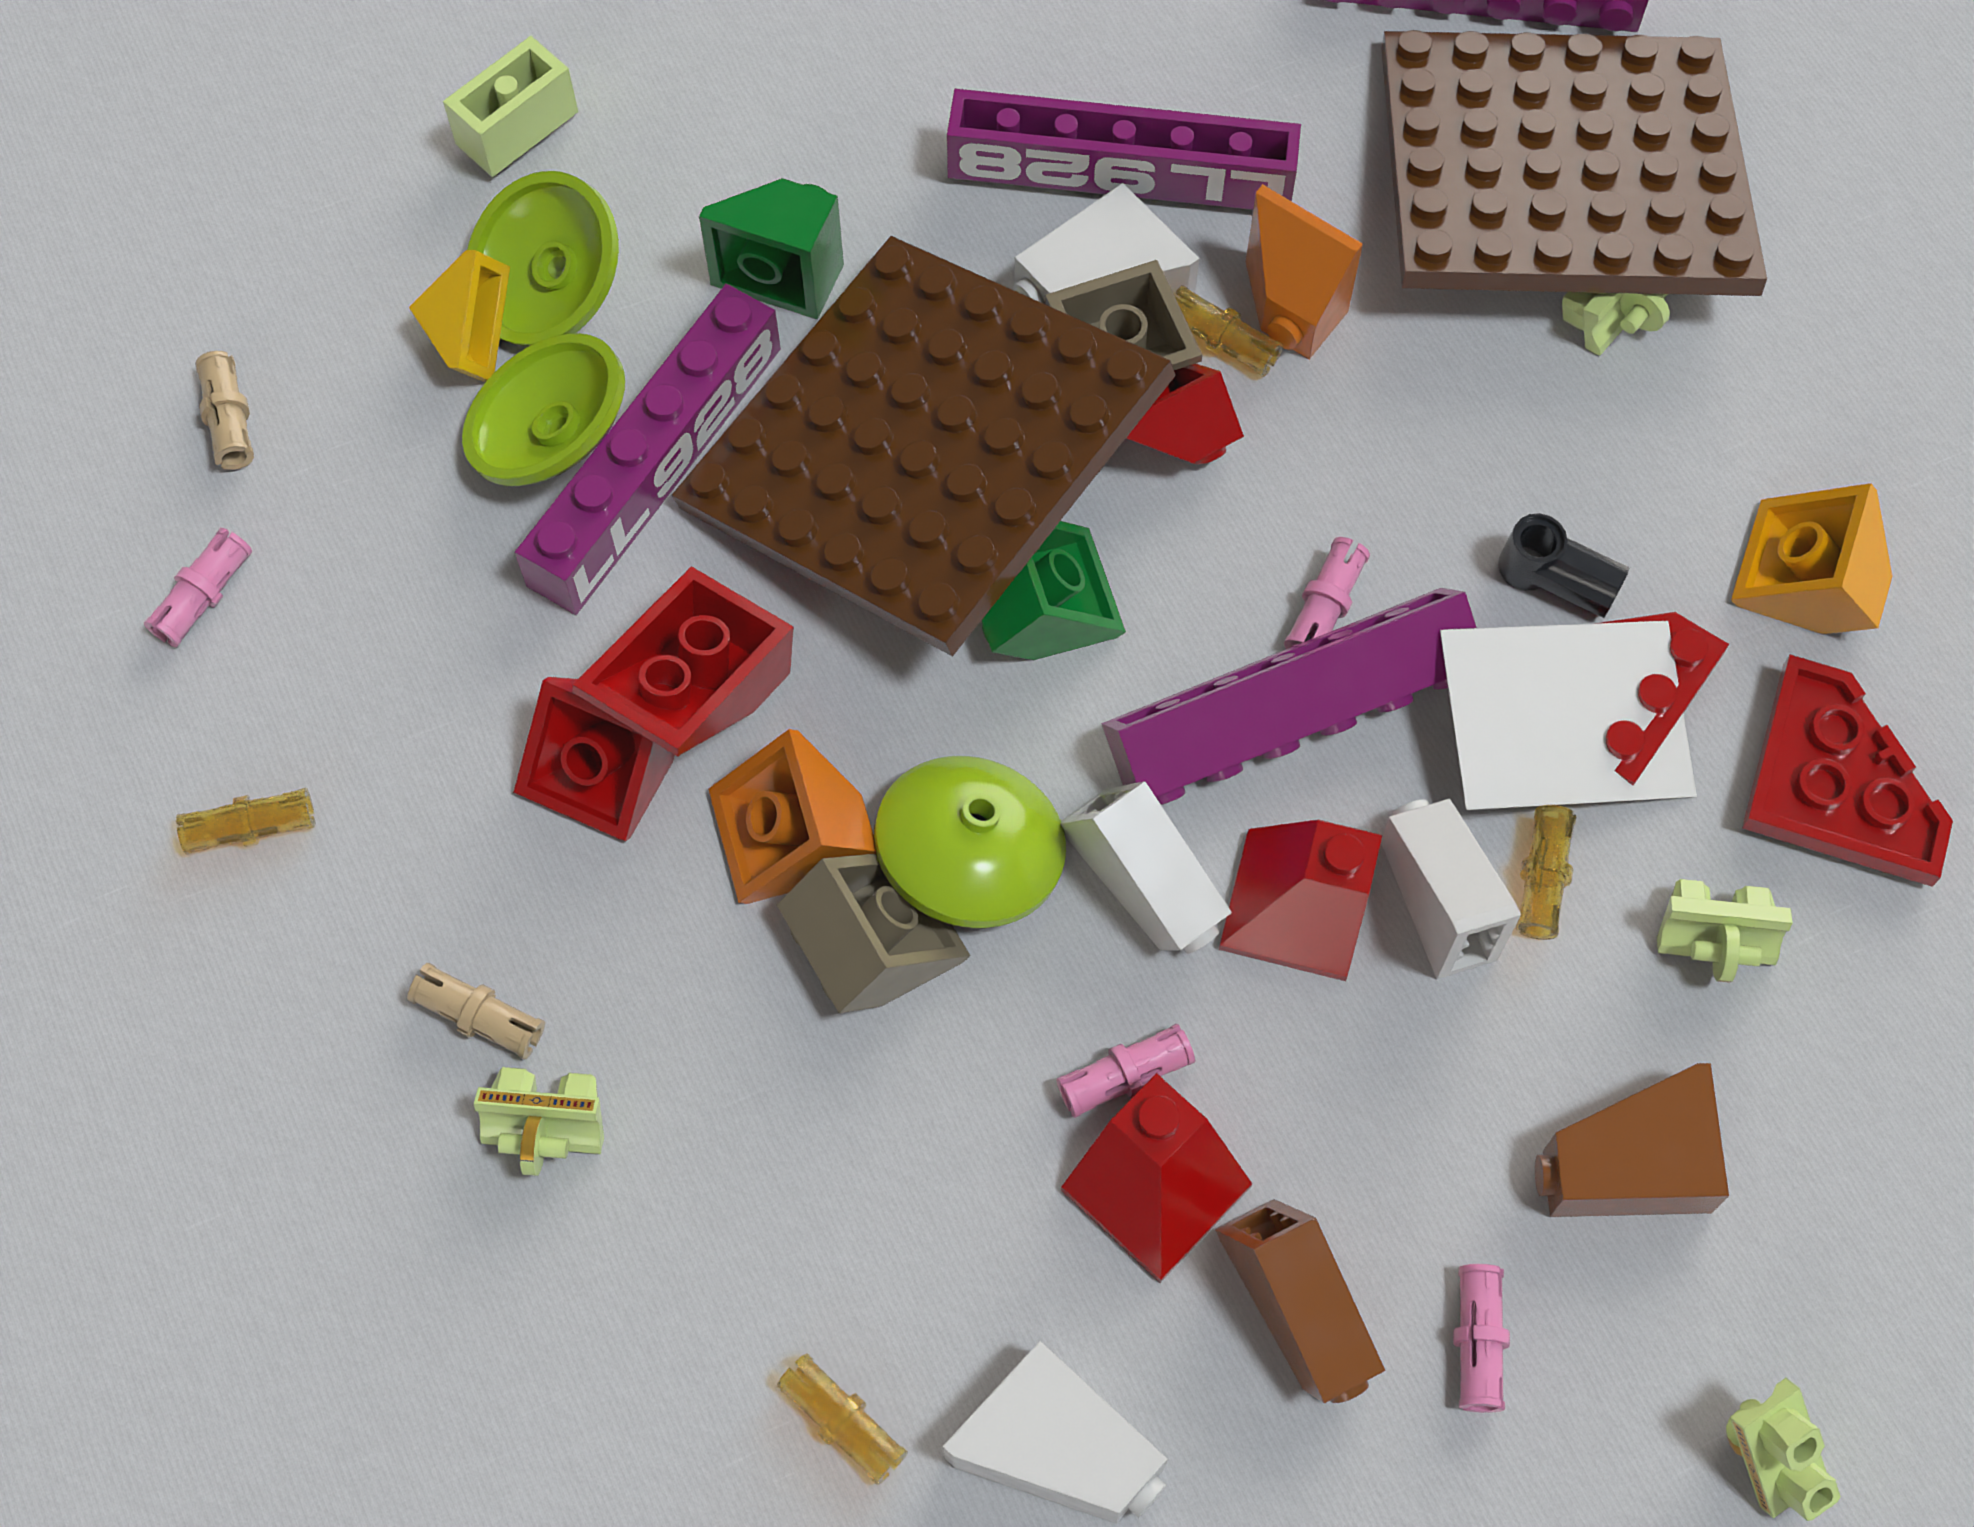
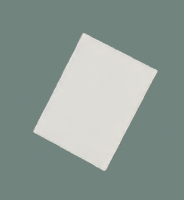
M1668 621L1440 630L1466 810L1697 797L1684 714L1681 715L1634 786L1614 771L1622 760L1616 758L1609 751L1606 744V734L1613 723L1621 720L1632 721L1644 731L1657 714L1647 710L1640 702L1638 696L1639 685L1646 676L1662 674L1670 678L1676 687L1679 685L1675 659L1670 651L1671 635Z

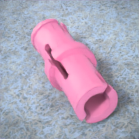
M220 528L189 568L182 567L174 577L175 581H177L176 585L161 605L144 622L145 627L161 641H167L170 646L177 647L207 607L214 608L222 599L223 595L219 592L233 573L252 553L251 547L235 533L231 532L229 535L227 529Z
M1336 537L1333 540L1331 550L1317 579L1308 582L1302 594L1305 604L1290 634L1284 641L1286 649L1303 643L1307 635H1310L1311 640L1331 632L1337 619L1346 616L1352 605V600L1349 596L1364 564L1368 562L1370 553L1364 545L1360 543L1357 545L1346 564L1344 563V558L1353 539Z
M1174 1024L1170 1028L1128 1047L1118 1044L1108 1049V1056L1080 1070L1060 1076L1056 1081L1066 1107L1071 1111L1072 1116L1076 1118L1096 1108V1106L1124 1094L1132 1098L1156 1073L1163 1076L1195 1063V1056L1185 1032L1181 1030L1179 1024Z
M1490 1264L1463 1265L1458 1269L1460 1277V1327L1453 1330V1344L1460 1348L1459 1408L1465 1411L1480 1413L1501 1412L1505 1410V1401H1503V1349L1510 1346V1331L1503 1328L1502 1278L1504 1277V1269Z

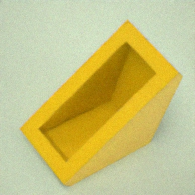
M465 250L409 306V309L448 368L486 382L495 372L510 266L476 250Z

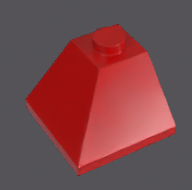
M1195 363L1174 370L1176 376L1130 432L1127 439L1190 463L1205 464L1223 456L1227 451L1226 446L1244 437L1221 371Z
M547 677L542 680L513 793L626 842L637 828L671 767L675 755L573 693V683L577 679Z
M1319 819L1248 829L1229 905L1232 913L1226 917L1219 950L1346 982L1371 889L1382 835Z
M1156 1073L1108 1122L1063 1183L1061 1191L1161 1283L1244 1196L1253 1183L1209 1120Z

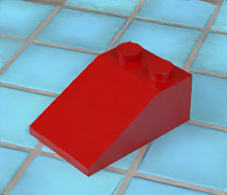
M691 566L573 683V693L678 757L754 713L786 679L791 671L794 626Z

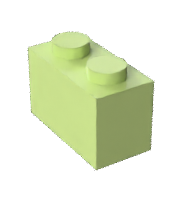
M529 36L443 101L455 144L491 177H494L578 113L569 68L532 36Z

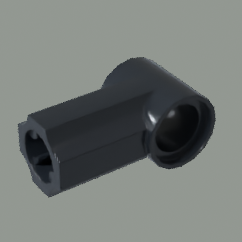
M1541 513L1524 516L1515 524L1498 561L1500 574L1514 588L1524 591L1543 588L1602 618H1605L1630 569L1607 556L1567 538L1566 531L1560 522L1551 516ZM1524 548L1534 549L1542 557L1532 556Z

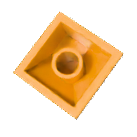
M1871 483L1761 499L1731 601L1737 607L1820 634L1878 629L1893 576L1877 489Z

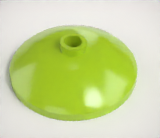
M541 171L521 177L506 186L492 199L474 227L467 250L479 251L510 266L500 338L512 344L529 347L553 336L576 333L592 319L608 295L615 277L619 254V239L615 219L610 207L601 194L578 177L560 171Z
M581 333L553 336L541 340L514 355L485 382L468 410L462 432V445L468 462L483 478L504 486H521L543 482L561 475L580 463L601 443L618 415L625 391V372L620 359L603 340Z
M941 757L923 762L909 769L887 790L880 804L874 825L877 859L883 873L893 888L908 903L924 914L942 922L961 927H998L1013 923L1030 915L1054 891L1062 874L1066 857L1064 829L1060 825L1061 820L1057 811L1046 795L1032 781L1016 770L980 757ZM971 814L981 815L987 821L977 820Z

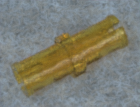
M1184 285L1176 290V295L1180 296V299L1176 296L1175 298L1192 334L1206 341V349L1214 354H1219L1223 351L1255 370L1262 377H1265L1270 372V367L1267 365L1269 363V365L1274 367L1282 352L1283 343L1278 340L1275 341L1241 321V313L1232 308L1223 310L1190 291Z
M306 787L296 791L250 800L249 795L233 798V804L203 811L177 814L176 823L178 826H183L177 828V834L181 848L186 855L238 842H243V846L248 847L259 844V838L305 828H314L316 824L315 818L310 815L315 813L310 793Z
M1542 805L1535 809L1529 856L1522 860L1519 874L1525 882L1520 907L1521 916L1516 924V930H1520L1519 933L1523 936L1538 940H1550L1559 935V919L1564 888L1571 884L1574 871L1568 861L1577 816L1576 814L1573 815L1571 809L1558 805Z
M808 1353L804 1354L795 1361V1365L798 1367L797 1370L794 1372L789 1367L778 1381L776 1387L781 1392H785L820 1426L818 1436L828 1445L836 1442L872 1478V1481L877 1486L890 1476L887 1472L890 1467L895 1471L907 1456L908 1451L893 1440L864 1411L866 1402L856 1393L848 1396L813 1361V1358Z

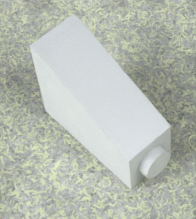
M1122 183L1015 257L1013 290L1045 304L1046 294L1158 260L1176 300L1188 298L1196 292L1200 258Z
M1145 781L1105 789L1061 821L1060 825L1064 829L1065 838L1159 950L1184 949L1189 954L1202 948L1219 934L1215 925L1232 912Z
M1450 799L1430 805L1427 800H1415L1400 806L1392 813V816H1389L1382 835L1381 844L1436 979L1498 961L1521 916L1517 904Z
M1041 1341L1037 1343L943 1445L944 1459L956 1469L1116 1524L1128 1510L1138 1518L1142 1516L1167 1486L1158 1476L1164 1471L1168 1459Z

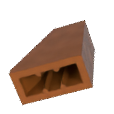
M1697 1063L1556 1132L1544 1148L1543 1155H1537L1535 1160L1536 1189L1539 1196H1548L1550 1217L1712 1214L1729 1197L1711 1063Z
M1273 1199L1215 1229L1220 1242L1304 1391L1323 1403L1328 1401L1331 1403H1342L1361 1395L1369 1387L1367 1380L1386 1371L1316 1217Z

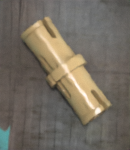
M216 350L204 353L195 362L203 392V400L199 408L202 422L210 428L215 464L217 466L221 464V468L227 470L241 469L253 461L254 452L249 440L246 423L250 415L248 401L239 392L234 357L232 355L228 357V353L225 351Z
M426 963L422 966L420 974L424 975L425 978L422 979L418 975L415 976L408 991L407 999L409 1002L419 1004L457 1023V1031L469 1038L478 1034L516 1053L522 1059H527L531 1055L533 1048L529 1047V1043L535 1047L537 1046L545 1028L544 1020L534 1018L496 999V995H494L495 990L484 984L475 988L437 969L431 963Z

